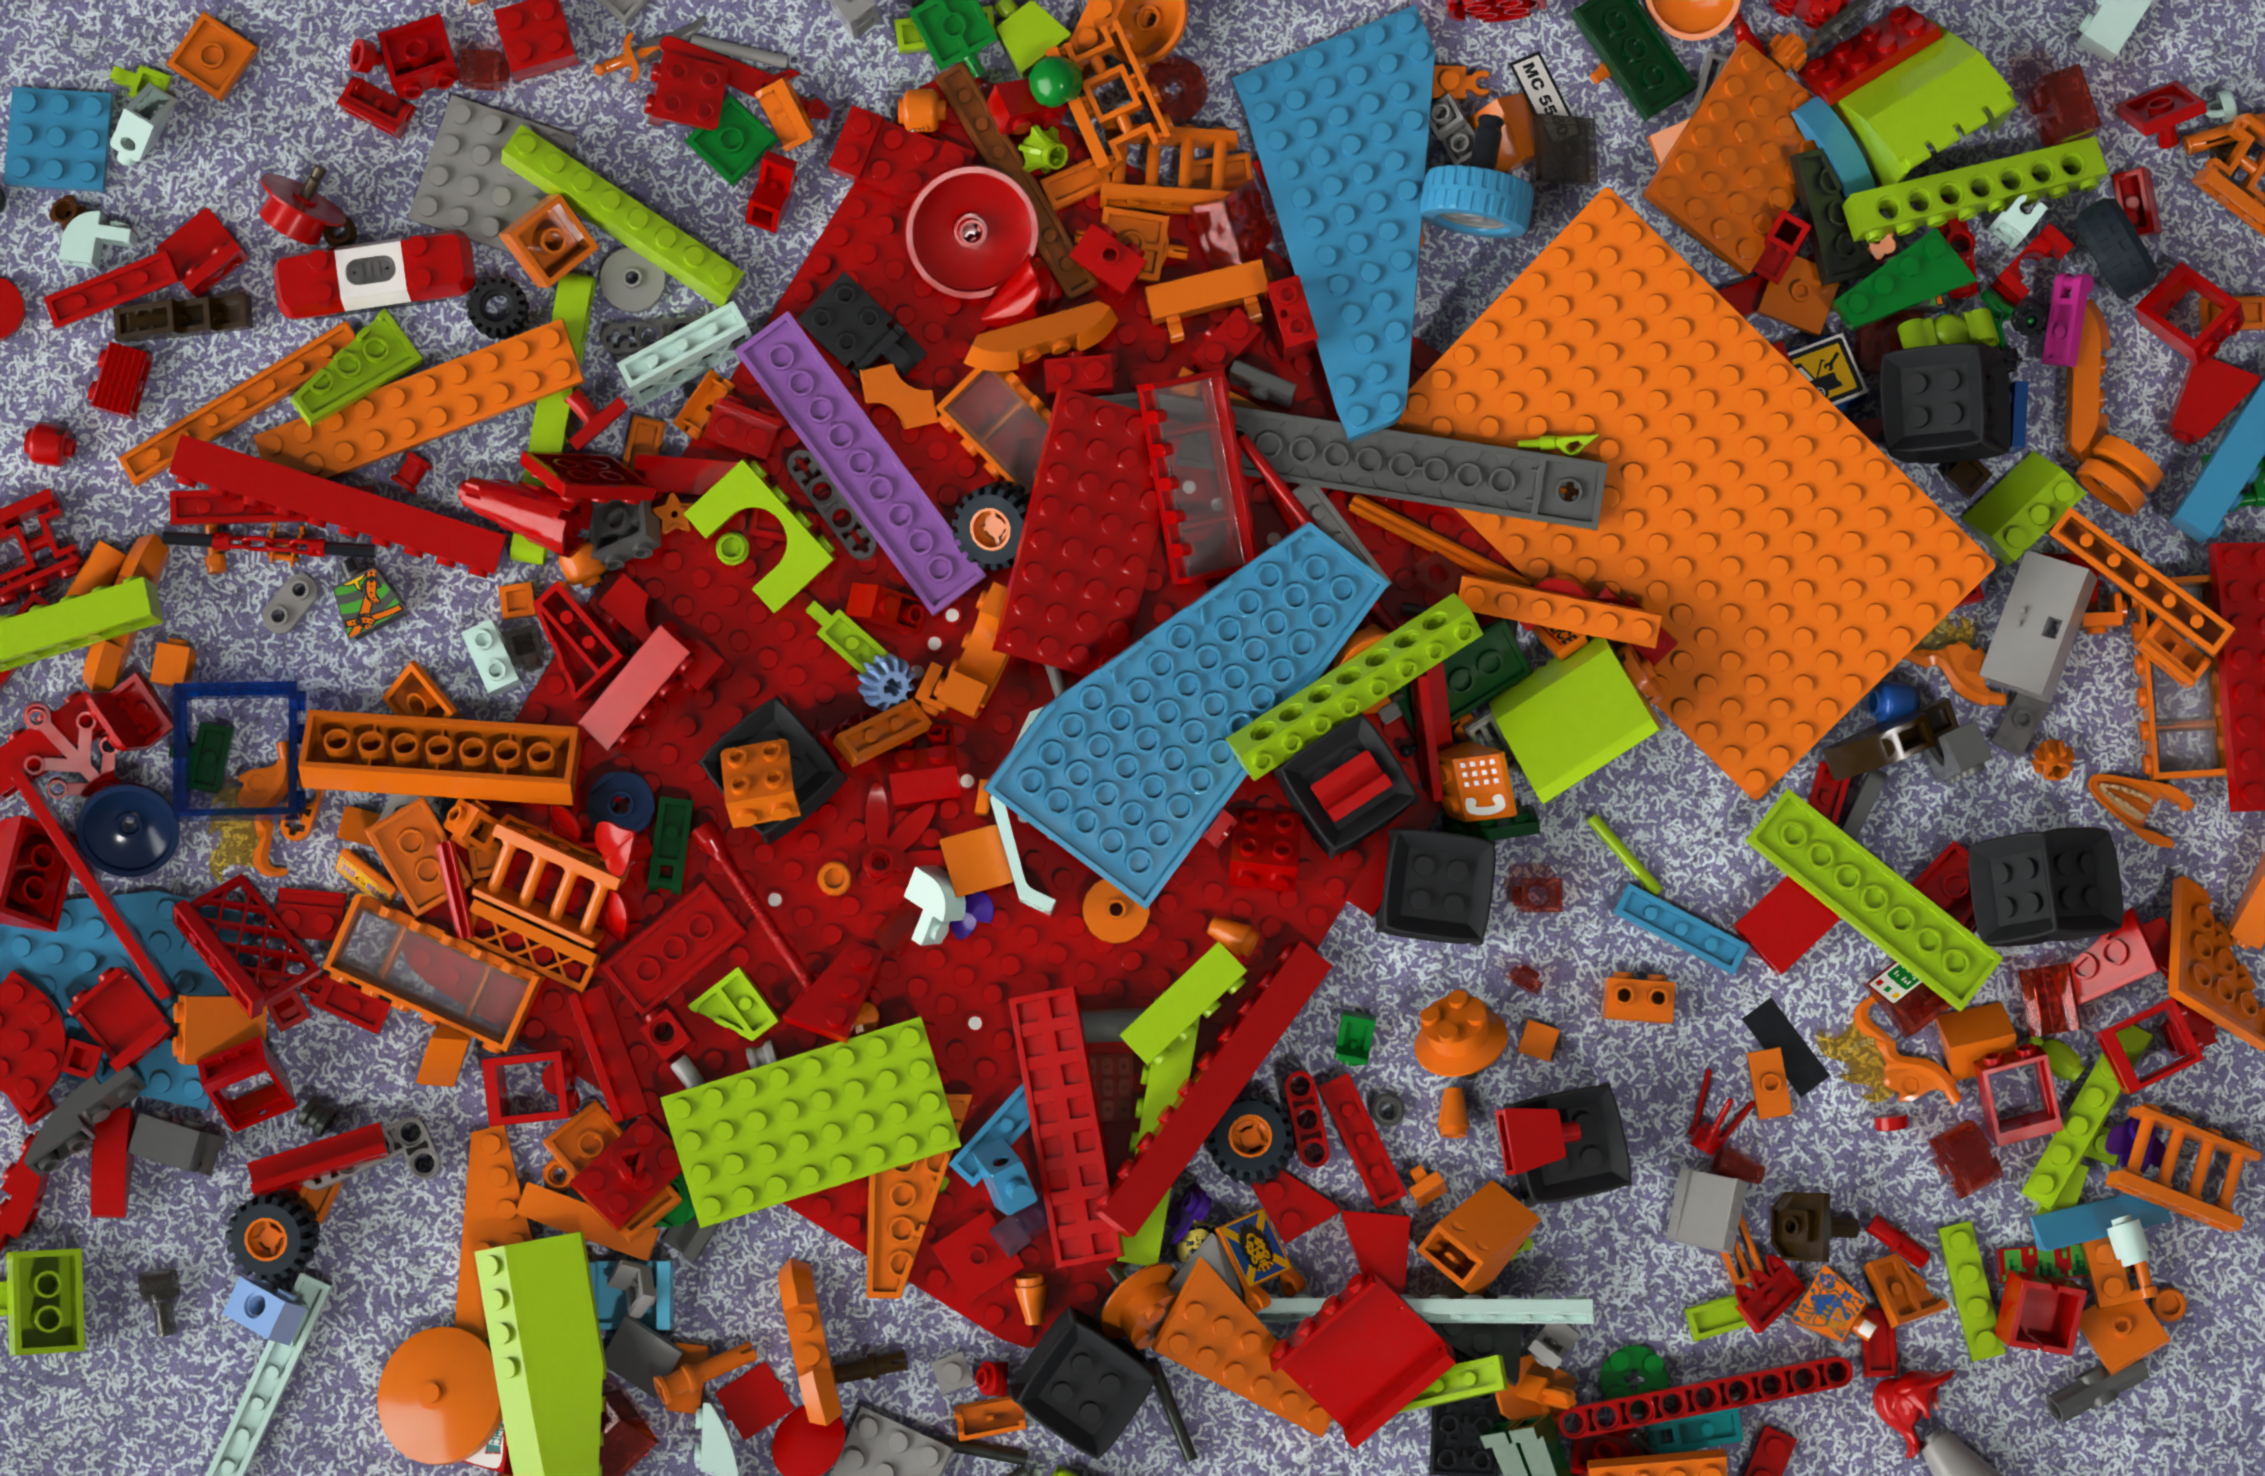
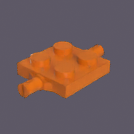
M1104 206L1101 223L1106 224L1118 233L1115 239L1125 246L1131 242L1145 252L1143 258L1147 260V266L1138 277V281L1159 284L1161 269L1167 257L1187 260L1189 246L1169 244L1167 232L1170 216ZM1076 230L1075 243L1079 242L1086 232L1085 230Z

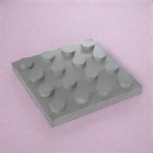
M451 95L407 218L410 221L440 231L459 230L465 233L472 242L513 255L498 234L549 194L501 163L502 149L521 124L570 157H572L578 138L574 135Z

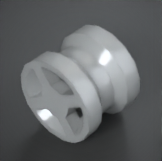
M772 1040L766 1041L762 1047L755 1048L751 1046L745 1049L751 1069L780 1060Z

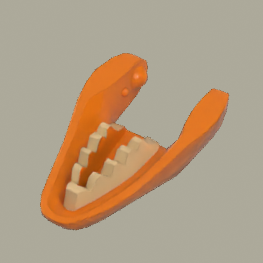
M2095 774L2088 781L2089 791L2101 805L2138 837L2160 847L2173 849L2175 843L2168 835L2162 836L2158 832L2145 829V821L2152 806L2158 800L2164 799L2178 806L2183 812L2192 811L2194 808V803L2183 791L2169 784L2110 774Z

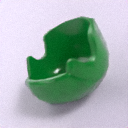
M1050 56L1041 59L1035 64L1028 77L1031 94L1037 103L1048 107H1061L1064 103L1077 99L1083 84L1081 69L1074 60L1063 56Z

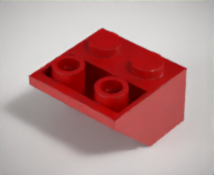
M952 723L931 725L928 731L887 751L894 805L961 797Z

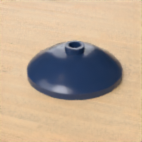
M116 783L101 788L86 800L78 815L76 836L86 858L100 870L120 877H139L158 870L170 860L178 846L180 824L174 807L158 791L137 783ZM127 817H132L136 820V822L130 824L127 823L124 819Z

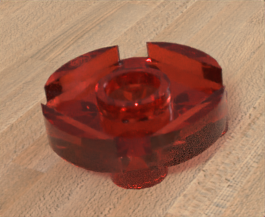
M1171 57L1153 63L1150 66L1149 72L1146 73L1144 78L1148 86L1153 83L1155 84L1163 101L1157 104L1161 115L1168 113L1173 125L1187 123L1203 109L1207 100L1208 89L1206 78L1197 64L1183 58ZM1171 83H1178V87L1184 89V93L1178 94V99H1171V94L1165 93V88L1171 87ZM1143 94V104L1145 105L1147 110H1149V112L1154 116L1150 108V105L1145 97V94Z

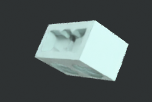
M489 619L461 632L487 692L491 696L496 697L524 684L500 628L493 619Z

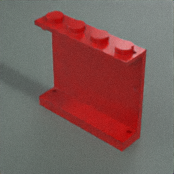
M1371 1267L1362 1274L1354 1275L1343 1291L1337 1296L1332 1295L1327 1298L1322 1304L1321 1309L1314 1316L1304 1318L1296 1327V1331L1287 1339L1283 1338L1277 1341L1269 1353L1271 1370L1275 1373L1281 1368L1341 1425L1345 1441L1353 1449H1356L1456 1364L1453 1347Z

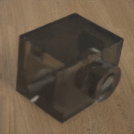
M536 623L503 633L512 665L515 668H523L524 672H531L543 668L542 662L550 660L542 629Z

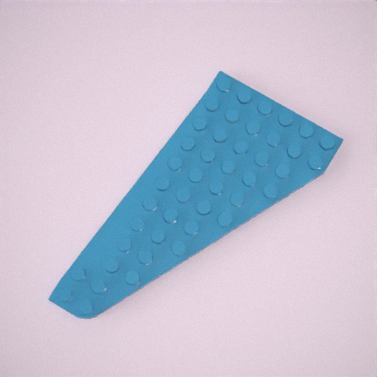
M1416 5L1232 77L1233 86L1249 123L1295 275L1299 274L1318 335L1317 348L1329 389L1349 442L1394 425L1402 417L1407 407L1422 215L1419 210L1427 167L1436 56L1435 48Z

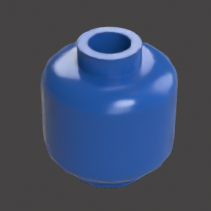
M1881 681L1870 691L1867 705L1869 713L1874 716L1878 723L1887 724L1920 708L1921 700L1919 694L1915 692L1914 687L1909 682Z

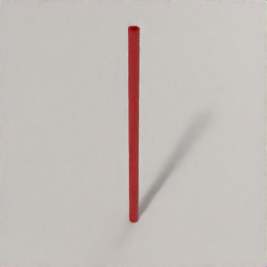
M1245 433L1237 439L1242 451L1299 523L1303 525L1308 521L1323 531L1249 436ZM1377 600L1369 611L1384 630L1392 633L1399 626Z

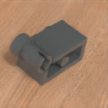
M154 1109L152 1115L139 1114L128 1153L186 1171L199 1172L208 1176L213 1175L212 1172L219 1150L223 1151L227 1137L203 1131L204 1124L184 1119L183 1124L172 1121L174 1115Z

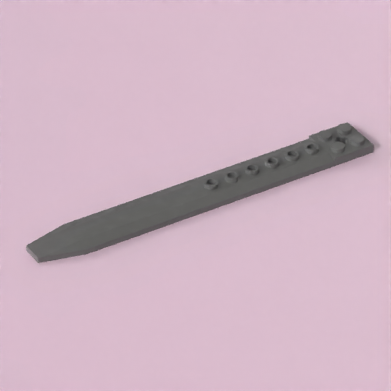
M1137 392L1093 396L1140 410ZM1157 394L1160 409H1165L1167 419L1184 423V425L1207 421L1203 400ZM1231 405V409L1236 417L1235 432L1237 439L1246 433L1284 482L1598 530L1608 462L1392 429H1382L1349 442L1344 428L1339 421ZM1209 431L1181 437L1174 465L1216 471ZM1242 451L1241 465L1243 475L1264 478ZM1567 482H1573L1574 488L1579 489V495H1573L1571 500H1565V494L1560 492V486H1566Z

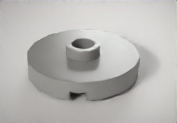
M628 247L619 249L609 256L600 273V286L604 297L618 310L635 314L650 310L660 302L667 281L665 271ZM630 274L638 275V281L634 284L627 283V277Z

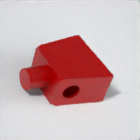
M1506 1108L1495 1111L1506 1176L1521 1174L1566 1158L1565 1143L1577 1142L1581 1139L1578 1122L1561 1123L1558 1109Z

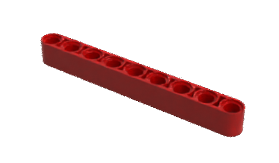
M1823 1356L1580 1403L1567 1410L1558 1409L1552 1420L1560 1436L1578 1439L1846 1386L1852 1380L1853 1367L1843 1357ZM1836 1362L1840 1367V1375L1836 1380L1832 1381L1828 1376V1368L1832 1363ZM1799 1369H1804L1808 1375V1380L1802 1387H1799L1795 1382V1375ZM1767 1375H1771L1774 1378L1775 1387L1771 1393L1767 1394L1762 1388V1381ZM1738 1381L1742 1386V1394L1738 1399L1733 1400L1729 1394V1388L1733 1382ZM1704 1387L1708 1390L1710 1399L1706 1405L1700 1406L1697 1403L1696 1394ZM1673 1394L1677 1400V1405L1672 1412L1668 1413L1663 1407V1401L1667 1395ZM1639 1400L1643 1404L1644 1412L1640 1418L1634 1419L1630 1414V1407L1634 1401ZM1607 1407L1610 1410L1611 1419L1606 1425L1601 1426L1597 1421V1413L1600 1408ZM1570 1413H1574L1578 1419V1425L1572 1432H1568L1563 1425L1564 1418Z

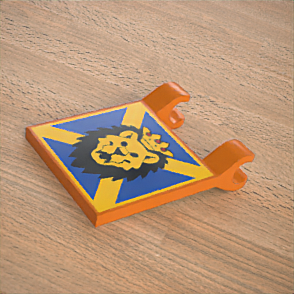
M1263 1207L1214 1229L1245 1291L1246 1306L1252 1313L1259 1312L1271 1304L1269 1294L1259 1286V1284L1280 1275L1281 1289L1287 1297H1291L1306 1288L1305 1279L1293 1269Z

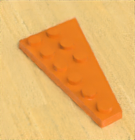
M506 1125L493 1126L471 1132L454 1328L474 1333L483 1340L488 1339L489 1336L474 1252L534 1240L529 1219L515 1214L523 1193Z
M1198 1257L1151 1349L1323 1438L1332 1420V1417L1281 1368L1275 1373L1271 1370L1269 1353L1272 1351V1347L1277 1340L1203 1258Z

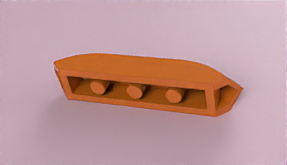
M2091 298L2086 302L2076 367H2067L2065 450L2073 459L2080 463H2083L2087 458L2094 457L2092 449L2101 437L2106 434L2109 415L2100 413L2099 409L2103 408L2105 401V391L2100 389V376H2104L2106 358L2101 356V351L2111 350L2110 334L2102 312Z
M1096 301L982 333L976 336L964 360V364L986 371H1011L1019 369L1018 361L1030 363L1046 353L1052 352L1053 355H1058L1068 351L1071 347L1078 351H1083L1104 339L1113 329L1118 318L1110 306Z
M156 533L138 537L121 567L115 585L123 583V580L127 577L142 576L157 586L168 559L169 548L163 544ZM139 630L90 645L82 679L91 692L110 691L117 686Z
M790 1258L777 1273L799 1385L809 1422L828 1426L841 1416L843 1412L815 1279L810 1264Z

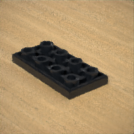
M1454 1351L1456 1364L1470 1361ZM1495 1393L1432 1406L1429 1475L1498 1476V1462L1492 1448L1485 1449L1480 1438L1485 1431L1495 1423L1500 1422V1410Z

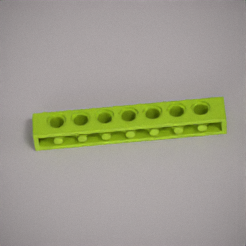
M2094 136L1853 193L1843 203L1842 208L1853 241L1866 240L1867 243H1874L1884 239L1888 234L1897 232L1898 236H1903L1916 231L1917 227L1925 225L1929 229L1937 228L1946 224L1947 220L1958 218L1959 221H1966L1984 211H1989V214H1996L2006 210L2009 205H2012L2022 195H2026L2027 198L2020 207L2034 204L2039 201V198L2047 196L2051 200L2058 199L2069 194V191L2080 189V192H2088L2099 187V182L2109 172L2098 140ZM2063 166L2069 168L2072 172V175L2066 173L2063 169ZM2032 173L2037 174L2041 178L2042 182L2037 181L2033 177ZM2002 180L2008 182L2011 185L2012 190L2006 188L2003 185ZM1971 187L1979 190L1982 197L1975 195ZM1941 195L1947 196L1951 204L1944 202ZM1910 202L1916 203L1921 211L1914 210ZM1879 209L1885 210L1889 214L1890 219L1883 217Z
M1453 593L1233 733L1226 740L1240 765L1256 781L1327 732L1356 717L1481 637L1483 633L1471 609Z

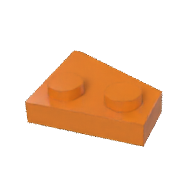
M1896 1253L1871 1261L1863 1266L1892 1329L1943 1312L1949 1308L1948 1303L1943 1298L1938 1301L1925 1288L1927 1282L1918 1274L1912 1272L1908 1264Z

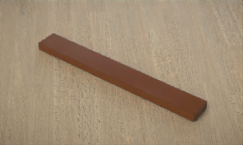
M964 62L957 63L934 77L935 82L986 166L1000 170L1014 179L1031 200L1038 221L1036 248L1061 286L1068 301L1071 303L1098 287V282L1091 273L1070 260L1069 255L1075 248L1073 241L1031 172H1026L1023 169L1025 162L1009 136H1001L987 107V100Z

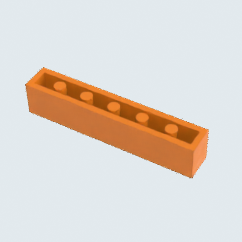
M2072 507L2066 510L2049 532L2051 539L2213 658L2217 656L2236 632L2234 626Z

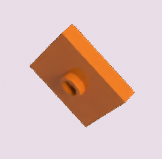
M203 11L167 61L166 66L222 103L260 49Z
M1796 256L1779 285L1770 280L1768 281L1756 313L1819 337L1840 282L1822 286L1816 263Z
M2132 1283L2129 1284L2131 1291L2136 1290ZM2144 1300L2097 1309L2095 1304L2082 1311L2079 1329L2111 1376L2170 1343V1337Z

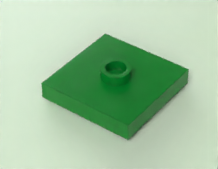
M729 94L722 103L718 127L713 131L696 128L685 140V144L734 188L763 158L766 150L770 151L779 140L739 101Z

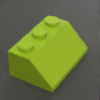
M2032 451L1971 508L1961 520L2008 567L2045 534L2069 507H2073L2087 493L2063 468L2037 452Z

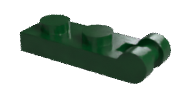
M660 796L647 890L658 892L659 889L671 890V894H682L694 801ZM662 865L674 867L672 877L661 875Z
M1516 806L1517 815L1513 817L1463 822L1445 815L1441 823L1445 833L1472 836L1488 841L1540 834L1539 819L1534 807Z

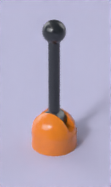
M1470 712L1451 723L1452 736L1459 740H1469L1462 726L1465 724L1470 725L1474 722ZM1417 743L1411 746L1402 745L1399 749L1400 755L1404 758L1410 757L1414 751L1418 750Z

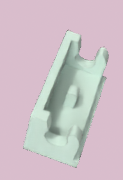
M2026 195L2018 197L2007 211H2003L1987 229L1988 232L2012 250L2027 236L2048 209L2047 206L2040 202L2032 209L2030 214H2024L2020 210V205L2025 202Z

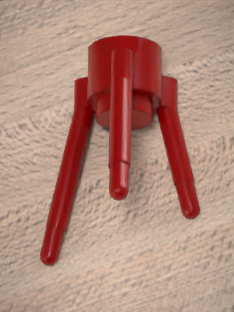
M1708 1068L1705 1071L1693 1122L1687 1133L1692 1135L1689 1144L1713 1156L1716 1149L1721 1151L1727 1138L1755 1106V1102L1750 1100L1723 1133L1719 1128L1734 1102L1732 1098L1727 1099L1713 1125L1704 1121L1700 1127L1712 1070Z

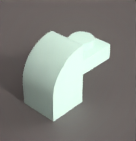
M101 211L85 212L75 217L67 225L62 236L59 259L66 265L99 270L103 244L136 249L138 235L129 229L130 225L126 223L110 221L109 226H107L108 218Z
M937 865L915 867L904 895L905 898L923 909L912 940L921 946L942 944L943 939L949 932L950 921L964 919L966 910L965 896L955 897L949 873Z

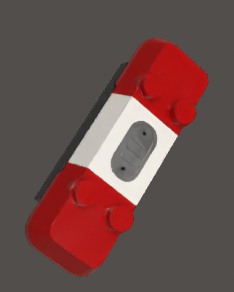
M459 230L291 253L281 256L276 260L273 267L277 305L279 311L290 320L308 318L319 320L380 311L384 308L387 310L447 301V298L468 294L476 284L472 245L467 235Z

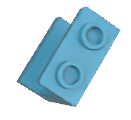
M674 1260L630 1261L651 1266L654 1287L657 1288V1297L654 1305L647 1309L641 1319H635L650 1329H673ZM589 1261L600 1330L618 1329L623 1318L628 1314L625 1290L609 1287L607 1283L608 1277L619 1261Z

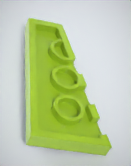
M384 308L377 314L376 319L369 326H365L356 334V338L347 347L342 348L334 355L333 360L325 368H321L292 396L291 403L311 428L369 395L375 389L387 385L422 365L423 358L386 308Z

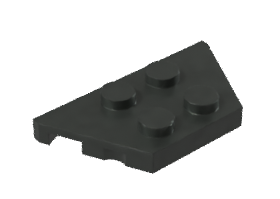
M1455 1282L1434 1294L1446 1295L1450 1299H1463L1464 1296L1471 1295ZM1488 1290L1482 1295L1484 1299L1498 1298L1497 1295ZM1428 1323L1453 1347V1351L1470 1361L1502 1355L1507 1382L1516 1387L1520 1372L1522 1324Z

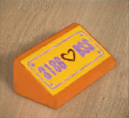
M349 848L341 850L335 870L363 893L391 905L400 894L396 884Z

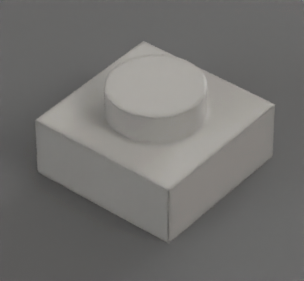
M963 1351L931 1362L942 1395L974 1383Z

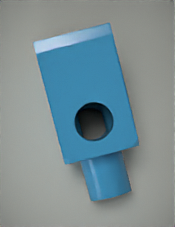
M1003 1137L972 1151L995 1208L1008 1216L1038 1200L1023 1162ZM1002 1159V1166H994L996 1161Z

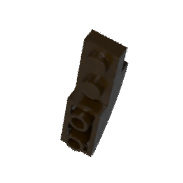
M1942 697L1887 724L1879 722L1822 749L1832 780L1837 781L1881 768L1937 745L1936 740H1938V737L1959 728L1950 699Z

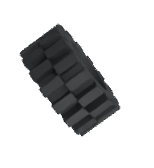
M496 276V279L487 277L485 278L486 282L482 284L479 281L475 284L477 288L474 291L471 289L468 294L470 300H467L466 303L468 307L467 314L472 324L481 334L487 335L488 338L494 339V337H498L502 340L506 339L505 336L508 335L511 337L515 336V332L518 329L522 330L524 328L523 323L525 320L528 321L529 317L527 312L530 308L525 293L513 280L509 278L506 280L502 276ZM495 296L507 298L511 305L509 314L501 320H493L486 314V304Z

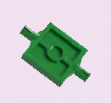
M925 0L923 4L908 11L940 71L955 63L965 62L973 79L979 77L973 66L974 64L981 76L986 73L977 55L983 48L998 41V38L978 0Z

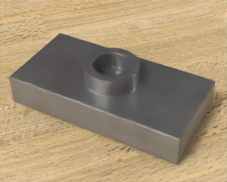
M2016 692L1990 742L2018 758L2022 757L2051 703Z

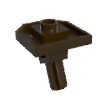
M1784 1192L1771 1208V1243L1783 1260L1829 1262L1830 1239L1856 1238L1860 1231V1225L1856 1218L1832 1217L1830 1215V1193Z

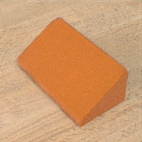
M440 1023L429 1040L416 1083L454 1087L471 1037Z

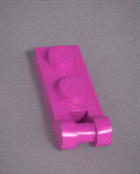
M2059 273L2055 277L2041 364L2076 367L2087 295L2093 289V278L2090 274H2077L2074 277L2071 273Z

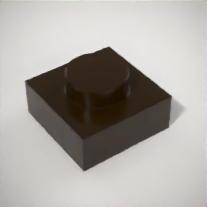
M1979 460L1957 462L1944 478L1968 500L1993 473Z

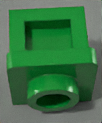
M1343 1009L1334 1059L1340 1060L1348 1066L1368 1064L1369 1051L1376 1023L1375 1015Z

